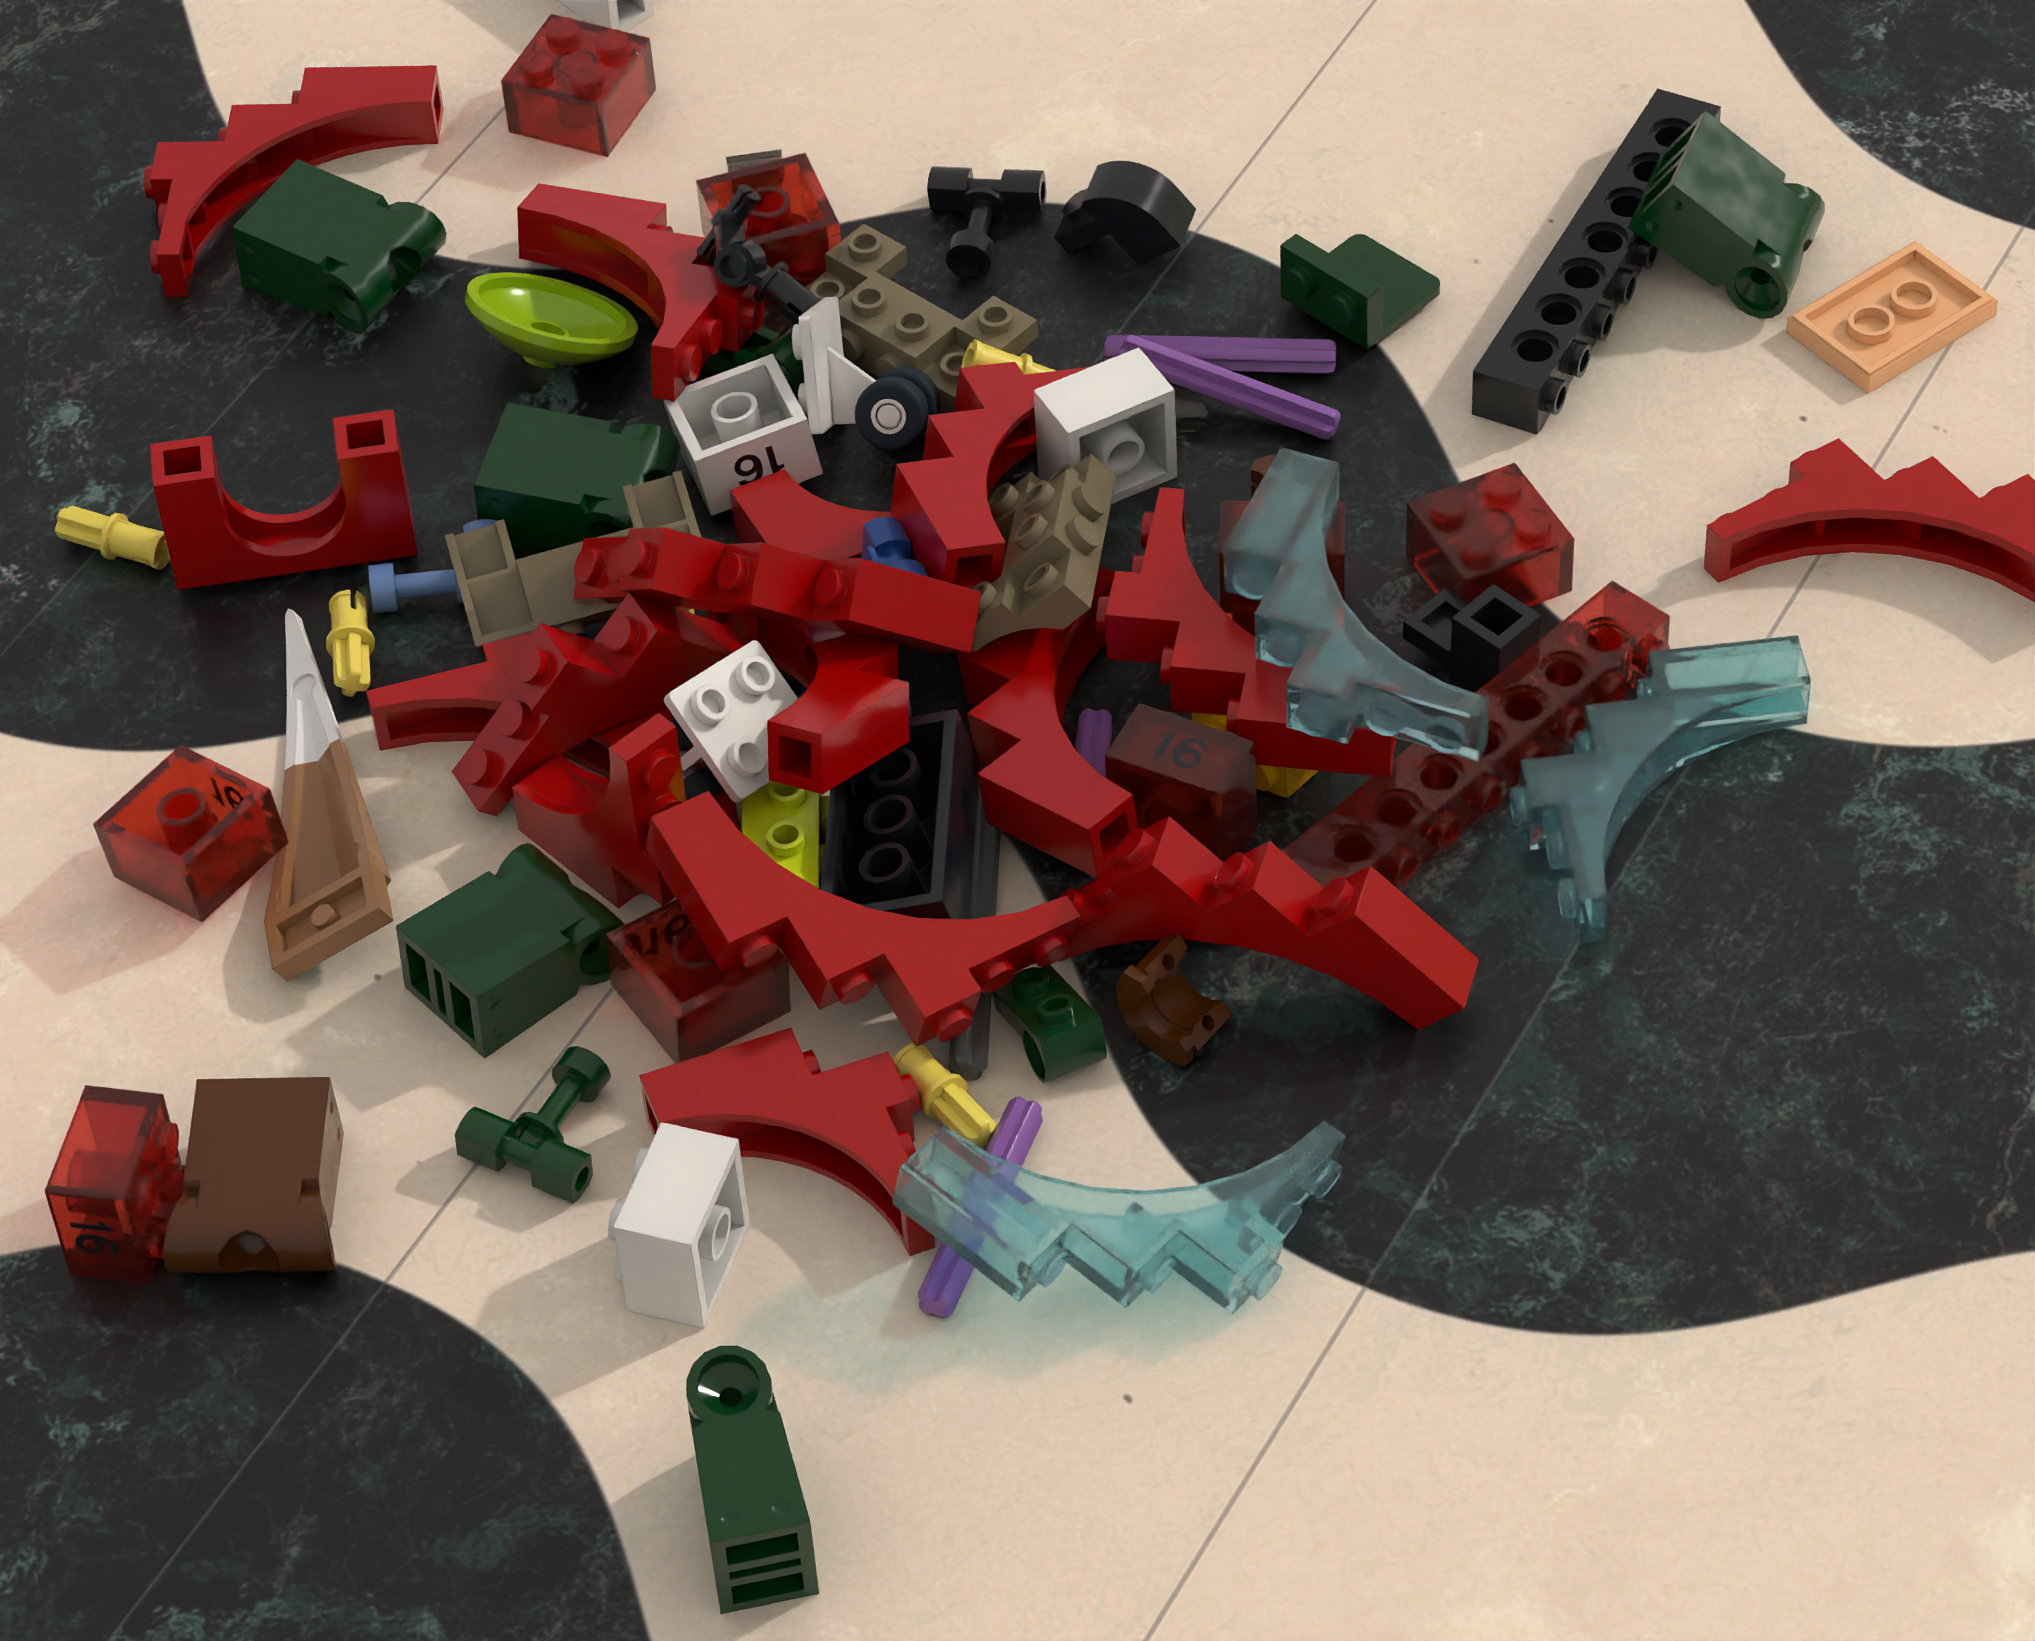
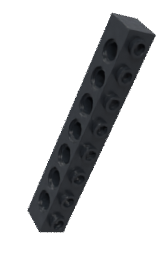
M1657 88L1474 368L1472 415L1537 435L1549 415H1557L1561 411L1570 382L1574 376L1578 378L1583 376L1589 364L1591 349L1597 340L1604 341L1607 338L1613 324L1615 311L1620 304L1627 305L1630 302L1636 288L1638 275L1643 268L1650 269L1657 257L1659 249L1630 230L1628 226L1660 155L1705 111L1720 122L1721 106Z

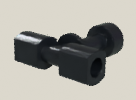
M932 166L927 184L930 210L961 211L962 215L967 219L965 230L955 233L950 240L946 255L948 268L957 276L965 279H978L990 271L995 246L993 241L987 236L989 226L999 223L1005 213H1043L1047 196L1044 170L1004 169L1001 179L973 178L972 168Z

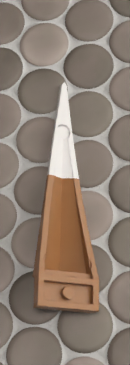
M288 609L285 614L287 717L282 808L273 877L264 919L272 969L287 982L394 921L387 889L388 884L391 882V877L302 619L291 609Z

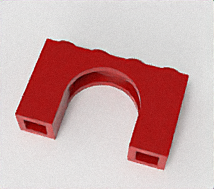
M394 409L333 418L337 462L341 479L332 494L320 504L292 514H265L250 510L237 503L227 493L222 484L211 436L150 444L153 488L177 589L210 586L418 555L413 511Z

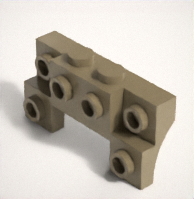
M862 224L825 253L827 271L806 287L818 298H838L843 354L846 359L877 378L896 367H913L921 370L933 380L939 391L940 414L954 412L959 369L961 368L966 349L971 342L973 343L974 339L1018 356L1038 337V323L1035 318L995 296H992L965 319L961 320L891 281L890 279L908 264L907 247L866 224Z
M1092 453L1074 467L1070 464L1062 466L1050 477L1048 482L1046 480L1041 481L1036 475L1029 472L1014 485L1009 482L1001 485L989 497L988 502L992 517L1006 542L1005 546H1007L1001 576L991 584L988 581H983L973 588V590L981 592L972 644L974 652H977L987 643L1016 631L1036 628L1065 629L1091 609L1116 476Z
M681 470L672 472L670 476L631 486L629 484L622 486L633 527L596 538L628 536L629 529L666 527L701 537ZM504 519L495 521L493 525L454 535V533L445 535L477 652L483 651L482 644L533 632L539 623L583 637L588 634L587 625L609 620L621 604L594 605L573 599L576 584L574 565L578 554L582 550L583 541L515 560Z

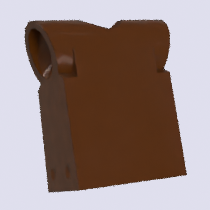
M330 1077L197 1079L184 1173L185 1194L179 1198L172 1211L164 1240V1263L169 1273H234L256 1269L270 1272L337 1271L329 1227L332 1226L344 1131Z

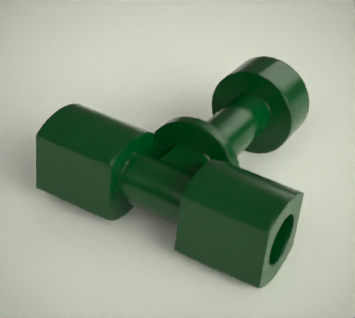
M578 1046L567 1048L553 1067L552 1078L557 1086L537 1114L523 1112L515 1122H512L476 1106L471 1108L461 1120L454 1134L457 1155L497 1172L507 1163L520 1167L531 1173L532 1187L570 1203H575L583 1195L593 1176L591 1154L565 1144L559 1128L578 1101L587 1103L595 1101L611 1078L608 1066L598 1055Z

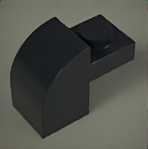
M1110 161L1097 165L1088 188L1079 191L1067 201L1062 210L1064 217L1054 239L1069 254L1110 234L1139 266L1182 245L1196 208L1176 185L1159 171L1136 162Z
M1494 584L1470 604L1444 588L1403 621V639L1450 669L1449 687L1466 695L1484 696L1493 691L1536 654L1540 642L1541 614Z

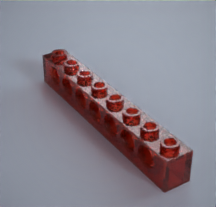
M1611 581L1393 760L1390 777L1373 776L1282 852L1323 887L1335 878H1346L1370 865L1395 887L1407 884L1424 862L1439 850L1450 848L1457 841L1461 832L1482 814L1487 815L1493 812L1501 803L1503 797L1522 780H1529L1536 776L1546 760L1564 745L1574 744L1583 735L1587 726L1606 710L1612 711L1623 702L1627 693L1647 676L1653 677L1661 671L1670 655V646L1668 645L1670 616L1616 582Z

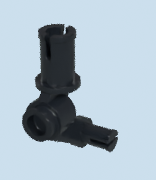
M741 184L725 209H718L711 218L713 227L702 244L697 248V252L700 256L706 255L704 259L714 264L715 274L721 282L730 287L739 288L747 284L757 287L753 295L754 299L758 302L766 300L792 323L799 324V316L822 299L815 296L788 273L789 266L785 262H779L773 268L767 266L765 252L759 244L751 240H745L746 225L744 222L755 205L761 200V197L757 192L751 194L753 189Z

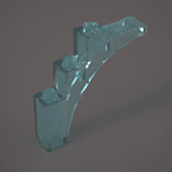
M1281 447L1224 546L1225 591L1262 601L1255 612L1256 659L1293 669L1286 682L1287 728L1302 731L1311 736L1323 737L1348 744L1356 727L1374 731L1383 736L1399 738L1434 748L1444 753H1452L1479 761L1488 740L1489 698L1444 683L1404 661L1364 627L1343 600L1328 568L1325 553L1326 539L1339 509V462Z
M1798 635L1648 652L1647 678H1640L1637 681L1638 700L1585 705L1584 732L1574 733L1575 754L1521 760L1520 786L1510 787L1512 820L1515 826H1525L1530 850L1547 848L1550 869H1561L1563 879L1558 880L1560 912L1562 918L1573 917L1579 943L1605 940L1607 906L1605 866L1621 828L1650 792L1676 770L1717 747L1759 732L1807 724L1811 678Z
M1324 1120L1290 1149L1245 1172L1196 1186L1143 1191L1090 1187L1040 1175L986 1152L943 1125L900 1167L892 1204L1018 1302L1038 1283L1044 1288L1049 1286L1068 1263L1125 1308L1144 1290L1150 1294L1158 1291L1174 1270L1233 1315L1250 1296L1258 1301L1264 1298L1278 1281L1283 1267L1277 1261L1286 1235L1294 1227L1302 1213L1300 1206L1311 1195L1318 1200L1323 1198L1338 1180L1343 1167L1337 1163L1346 1136Z

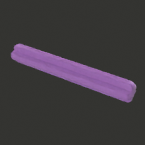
M1109 335L1106 337L1104 361L1119 356L1122 343L1127 335ZM1135 335L1237 373L1332 374L1336 367V344L1331 339Z
M1127 335L1122 343L1119 355L1139 347L1164 378L1175 385L1326 441L1333 438L1339 426L1341 414L1333 408L1135 335Z
M1019 1096L1008 1102L918 1291V1298L920 1299L919 1308L926 1314H935L940 1318H946L954 1312L1043 1122L1041 1116L1042 1107L1036 1101H1027Z

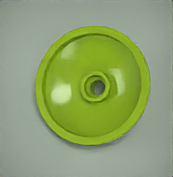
M490 273L472 279L467 286L465 294L466 306L479 325L503 346L523 355V359L526 362L542 368H554L557 364L582 365L614 357L634 344L638 331V324L635 318L618 303L587 288L554 278L525 273Z

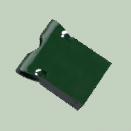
M1705 111L1660 155L1628 228L1711 285L1724 284L1729 298L1744 313L1759 319L1773 318L1779 315L1787 305L1799 276L1803 252L1813 242L1825 213V203L1821 196L1811 188L1797 183H1785L1786 174Z
M298 159L232 227L243 287L326 317L331 312L343 326L355 333H363L394 300L396 293L407 285L445 244L447 235L440 219L425 207L411 202H396L388 205L383 195Z
M507 403L474 483L478 520L490 519L498 521L504 519L512 548L537 552L553 550L581 542L583 539L596 538L632 528L633 525L622 486L629 484L634 486L672 475L681 450L678 438L670 430L656 424L638 423L627 425L617 430L611 421Z
M530 843L519 845L511 851L501 863L496 875L488 871L396 925L405 988L483 1058L488 1057L575 997L580 984L593 985L605 982L620 974L631 964L638 952L639 939L633 929L597 899L572 885L568 874Z
M718 1346L706 1351L693 1363L686 1379V1397L720 1614L819 1594L811 1522L782 1417L775 1401L772 1380L767 1367L754 1352L740 1346Z

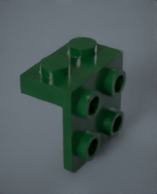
M1298 234L1293 235L1280 245L1281 298L1366 350L1440 294V280L1436 276L1364 234L1351 236L1329 253Z

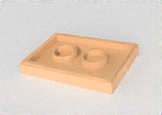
M1914 241L1787 317L1786 333L1869 394L1995 317L1998 300Z

